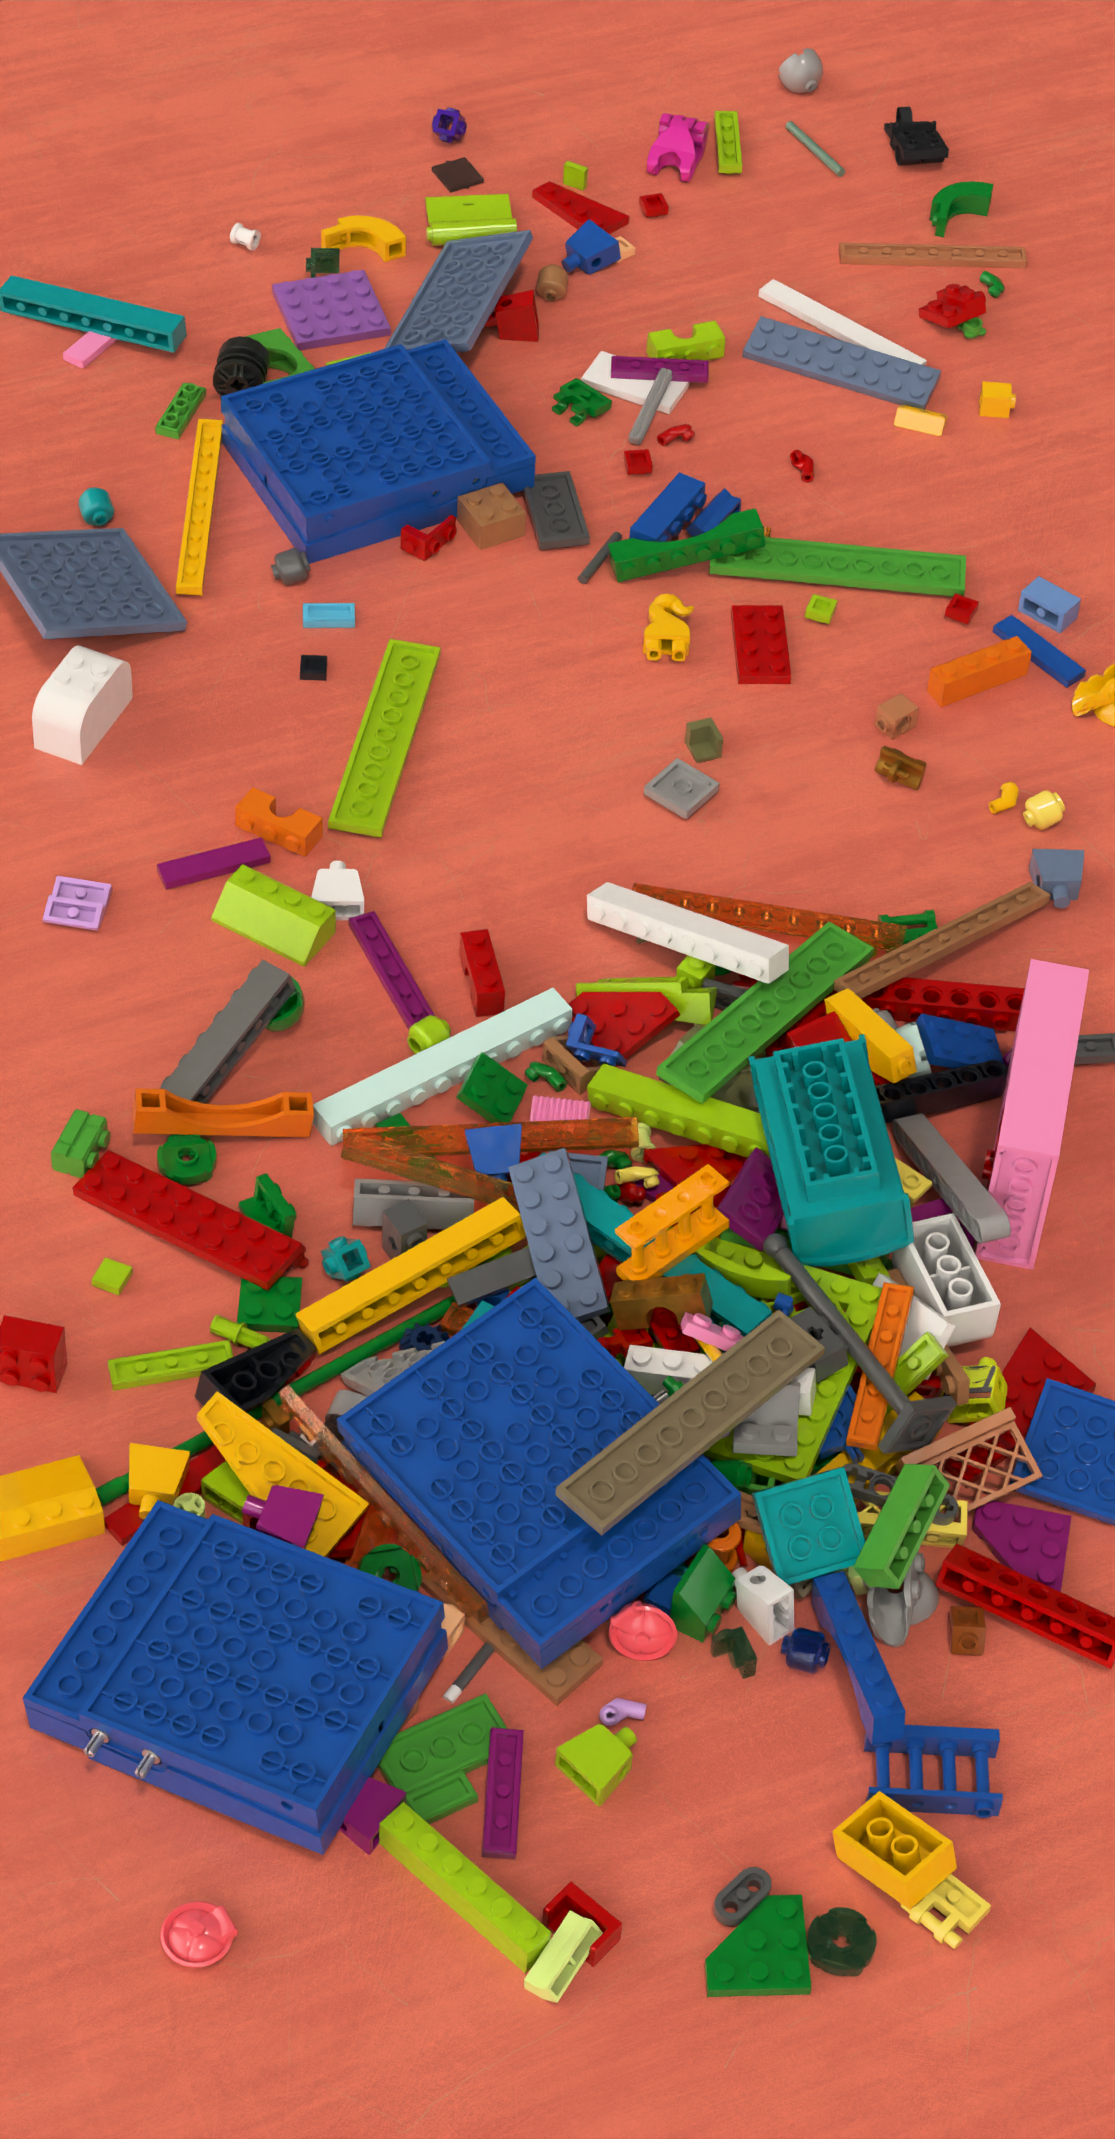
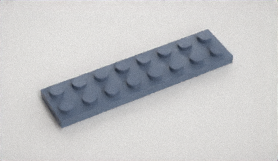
M760 316L743 349L744 358L898 405L903 404L920 409L926 408L941 377V370Z

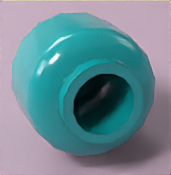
M89 488L80 496L78 506L87 524L101 526L110 521L114 516L115 509L109 493L104 489Z

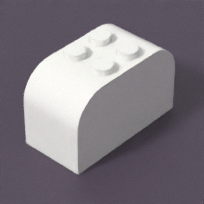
M80 645L73 647L42 686L35 700L32 712L34 748L82 765L133 698L130 664Z
M952 1213L912 1222L914 1242L893 1252V1269L897 1268L907 1284L914 1287V1295L956 1325L947 1342L948 1347L992 1337L1001 1303L955 1214Z

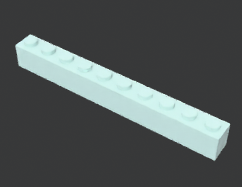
M554 988L544 991L313 1104L314 1118L312 1124L330 1146L346 1141L365 1129L373 1128L376 1123L414 1105H419L426 1099L438 1093H443L450 1087L463 1082L476 1057L481 1052L499 1064L509 1058L518 1056L521 1052L533 1046L541 1045L551 1037L565 1033L572 1023L573 1009Z

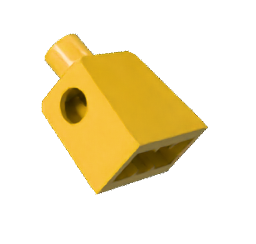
M130 1443L128 1462L129 1503L140 1505V1518H146L157 1500L173 1506L188 1473L190 1451Z

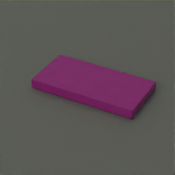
M755 1147L724 1195L717 1210L729 1219V1228L759 1251L763 1250L765 1238L775 1232L784 1213L771 1158Z

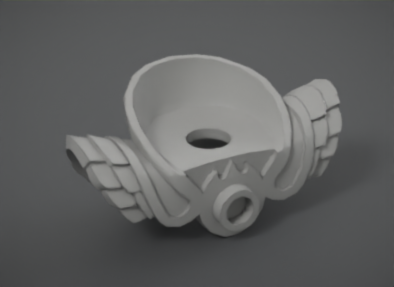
M919 1550L903 1580L904 1590L902 1592L893 1594L888 1591V1588L869 1587L863 1580L864 1587H869L867 1606L871 1629L875 1637L890 1647L905 1645L910 1625H915L928 1619L936 1610L939 1602L938 1589L931 1577L924 1572L925 1558L924 1554L920 1553Z

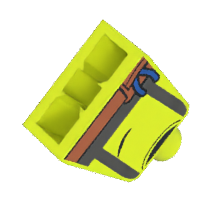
M983 1357L976 1366H961L970 1379L969 1403L956 1405L947 1418V1422H978L1004 1410L1008 1388L995 1360ZM943 1391L940 1397L950 1396V1394L947 1395L945 1391Z

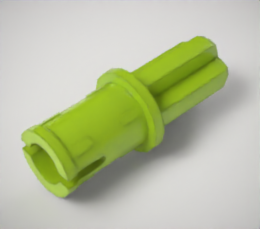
M216 1315L210 1325V1333L232 1341L235 1346L243 1344L254 1348L271 1340L265 1335L248 1329L246 1323L239 1324L221 1315Z

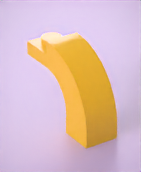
M362 215L338 218V225L321 230V250L326 255L349 247H365L375 251L384 262L406 256V236L399 228L386 220Z

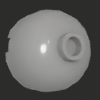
M803 49L804 53L799 56L796 53L792 54L780 66L779 72L781 74L778 75V78L788 90L794 93L812 92L818 87V83L823 75V64L813 49Z

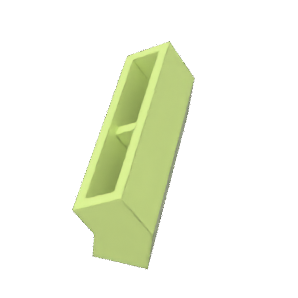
M570 1910L525 1977L524 1988L544 2000L557 2003L588 1957L590 1946L603 1934L592 1919L583 1918Z

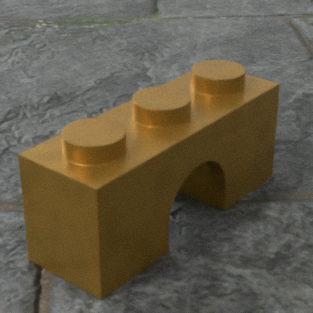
M701 1273L615 1282L610 1304L618 1329L621 1331L649 1328L655 1307H664L671 1310L676 1315L679 1325H681L685 1312L692 1315L700 1313L710 1318L713 1300L705 1274Z

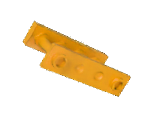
M707 1164L617 1227L615 1234L631 1247L632 1255L616 1267L617 1275L623 1281L660 1277L728 1229L729 1219L714 1207L713 1197L728 1187L729 1181ZM699 1206H701V1208H699L697 1211H695L694 1213H692V1214L690 1215V1213H691L692 1211H694V1210L697 1209ZM678 1222L677 1225H675L674 1227H672L670 1230L667 1231L668 1228H670L671 1226H673L675 1223ZM655 1238L653 1242L644 1247V1245H646L648 1242Z

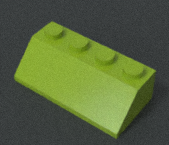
M243 864L227 880L211 917V921L303 967L336 933L335 909Z

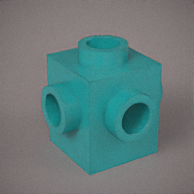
M340 1236L328 1242L329 1247L320 1251L323 1256V1268L333 1279H342L344 1282H348L361 1276L360 1272L371 1267L367 1251L360 1239H349L345 1236Z

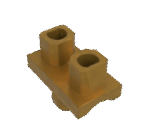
M884 745L880 750V757L874 771L888 777V781L891 783L897 781L917 790L920 788L927 764L920 759L916 760L903 754L902 751L896 748L892 749Z

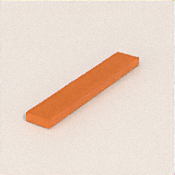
M884 1282L868 1348L894 1379L914 1296V1287ZM863 1371L846 1438V1446L877 1451L888 1402Z

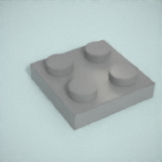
M676 758L644 786V795L687 819L719 791L720 783Z

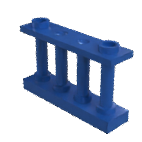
M905 1725L904 1739L876 1745L871 1744L865 1731L864 1751L876 1753L877 1787L868 1788L866 1802L880 1791L909 1812L975 1815L980 1818L999 1816L1003 1793H990L988 1758H996L1000 1742L999 1729ZM889 1753H907L909 1755L910 1789L890 1788ZM923 1754L940 1755L942 1757L943 1790L923 1789ZM955 1756L975 1758L977 1792L957 1791Z

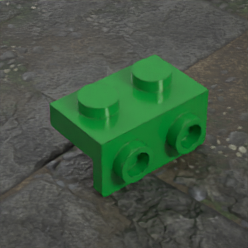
M267 1173L257 1176L254 1197L240 1201L238 1208L243 1215L292 1238L294 1222L297 1218L295 1208L292 1204H288L282 1195L279 1185L273 1183Z

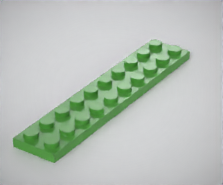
M765 537V547L710 560L709 574L953 597L955 593L962 596L965 593L966 556Z
M828 922L789 955V970L769 984L762 981L754 984L657 1066L656 1075L703 1104L749 1064L748 1057L754 1056L756 1058L834 990L835 979L861 967L873 957L874 947L833 923Z

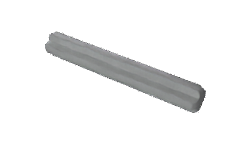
M660 369L629 434V442L631 444H641L672 379V371L670 369Z

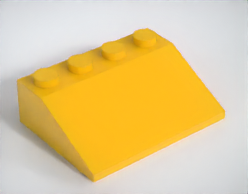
M79 1455L0 1476V1562L105 1534L104 1512L95 1486Z

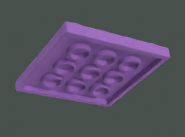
M354 270L346 273L272 284V293L298 350L391 335V327L364 270Z

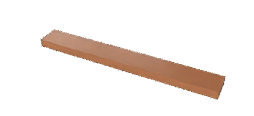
M839 243L840 264L994 268L1027 267L1025 247Z

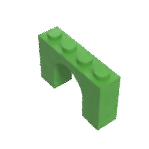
M281 328L245 336L259 341L266 348L270 360L269 368L282 370L288 373L289 376L315 369ZM278 378V379L266 381V382H263V384L269 383V382H272V381H276V380H279V379H282V378Z

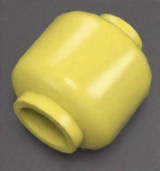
M1044 790L1026 800V811L1023 812V816L1030 827L1035 825L1039 830H1045L1062 820L1065 806L1056 792L1051 793L1048 790Z

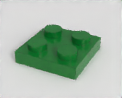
M481 1052L472 1064L456 1098L493 1125H509L528 1084Z
M279 1277L268 1291L241 1278L237 1323L241 1324L244 1322L247 1324L248 1329L258 1332L288 1333L294 1329H299V1323L295 1314L300 1311L302 1278Z

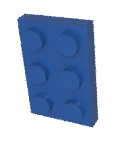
M922 1013L916 1020L929 1064L954 1069L995 1060L1005 1065L993 1028Z

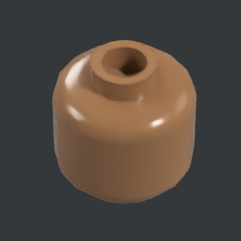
M556 264L543 267L538 274L537 293L547 301L562 299L567 292L568 273Z

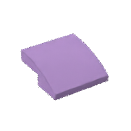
M57 876L52 895H49L42 919L43 922L98 931L110 900L111 884Z

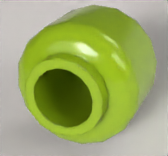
M429 1015L410 1027L407 1042L410 1049L417 1054L450 1038L451 1030L445 1020Z

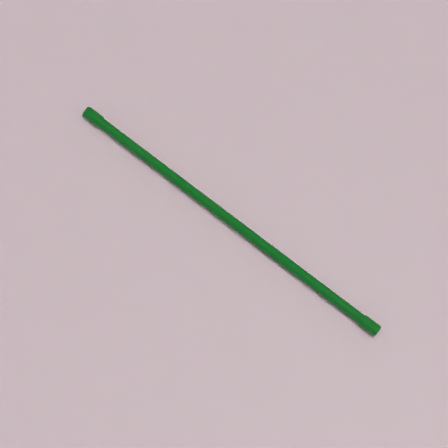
M453 1295L281 1388L267 1401L273 1399L281 1407L343 1373L362 1360L370 1358L396 1344L404 1337L405 1329H413L416 1322L420 1326H425L428 1321L432 1324L459 1308ZM262 1406L247 1412V1414L256 1420L261 1418ZM203 1431L172 1449L190 1451V1456L214 1443L208 1434ZM129 1472L95 1488L101 1506L127 1493L129 1490Z

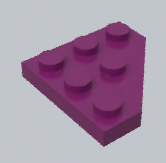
M998 1501L989 1502L975 1510L972 1531L979 1539L983 1538L992 1548V1554L1002 1565L1061 1592L1071 1523L1070 1515Z

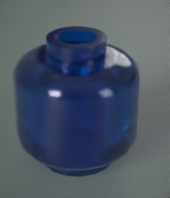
M797 1627L791 1636H784L781 1654L786 1655L785 1661L789 1668L814 1674L820 1668L824 1669L826 1667L831 1644L827 1642L824 1633Z

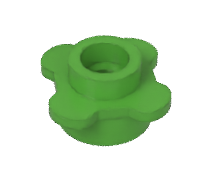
M978 317L958 325V329L962 330L964 336L969 339L986 334V329L982 328L983 322Z

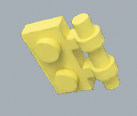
M950 1874L911 1910L902 1904L901 1907L910 1914L909 1918L916 1924L922 1923L934 1933L933 1937L941 1944L946 1942L953 1949H956L963 1938L953 1930L959 1926L969 1934L990 1912L991 1905ZM933 1907L947 1917L943 1922L929 1912Z

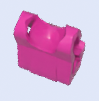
M663 113L659 121V136L653 143L648 155L647 173L658 175L663 167L674 165L680 169V181L690 182L696 167L705 153L710 123L683 115Z

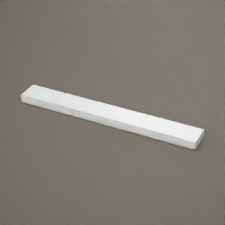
M774 279L759 289L758 297L839 340L926 366L927 360Z

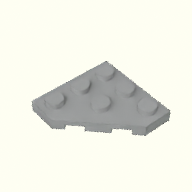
M445 1341L433 1343L431 1350L417 1352L415 1347L393 1352L391 1359L378 1360L377 1356L366 1358L341 1373V1378L348 1387L366 1396H370Z

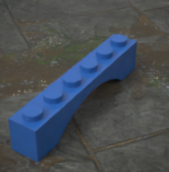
M844 1571L813 1577L812 1607L821 1627L831 1634L843 1656L853 1684L861 1721L871 1744L876 1745L904 1739L906 1711Z

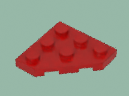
M582 992L569 1003V1006L573 1009L572 1022L575 1021L578 1013L587 1015L596 1025L591 1044L620 1052L625 1059L680 1016L677 1008L661 992Z

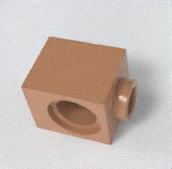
M900 693L878 705L875 726L893 740L916 727L919 707Z

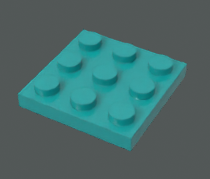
M845 1467L835 1468L751 1493L773 1573L788 1585L855 1564L865 1544V1539Z

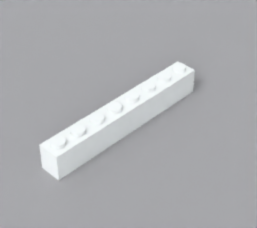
M606 882L587 895L588 920L767 984L789 970V945L609 882Z

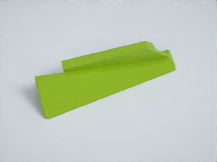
M688 977L598 979V982L576 983V994L579 996L582 992H661L680 1013V1016L675 1021L707 1025L713 1019L717 988H689Z

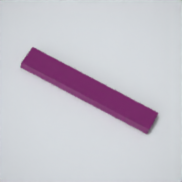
M375 911L349 918L348 925L407 1029L409 1030L413 1024L426 1016H435Z

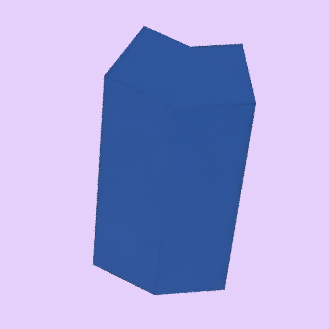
M724 488L685 530L694 537L713 529L729 515L741 512V499L732 496Z

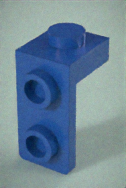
M577 1013L575 1021L569 1027L566 1046L574 1053L573 1056L585 1062L594 1059L598 1060L602 1065L604 1063L614 1067L616 1065L626 1067L627 1060L620 1052L590 1045L596 1025L587 1015Z

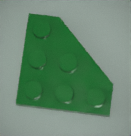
M768 1895L705 1959L707 1997L810 1995L811 1978L802 1895Z

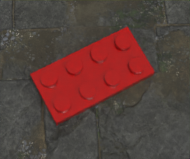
M732 605L731 619L738 684H791V669L783 605Z

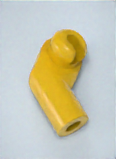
M1007 782L1002 784L1000 788L1002 789L1001 798L992 800L988 804L992 814L1010 809L1016 805L1019 789L1015 783Z

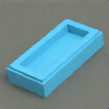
M303 603V628H355V603Z

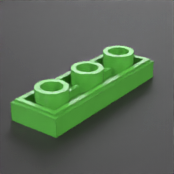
M183 382L155 427L156 434L179 440L204 400L206 388L196 386L193 383Z

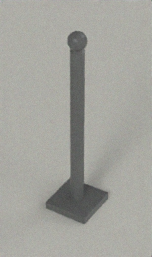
M777 1233L768 1235L763 1243L765 1253L773 1257L786 1274L791 1275V1281L817 1314L823 1315L827 1319L831 1330L836 1335L840 1334L843 1336L848 1344L849 1350L847 1352L898 1415L878 1444L880 1450L884 1454L920 1449L929 1445L956 1407L957 1403L951 1396L910 1401L788 1248L786 1239Z

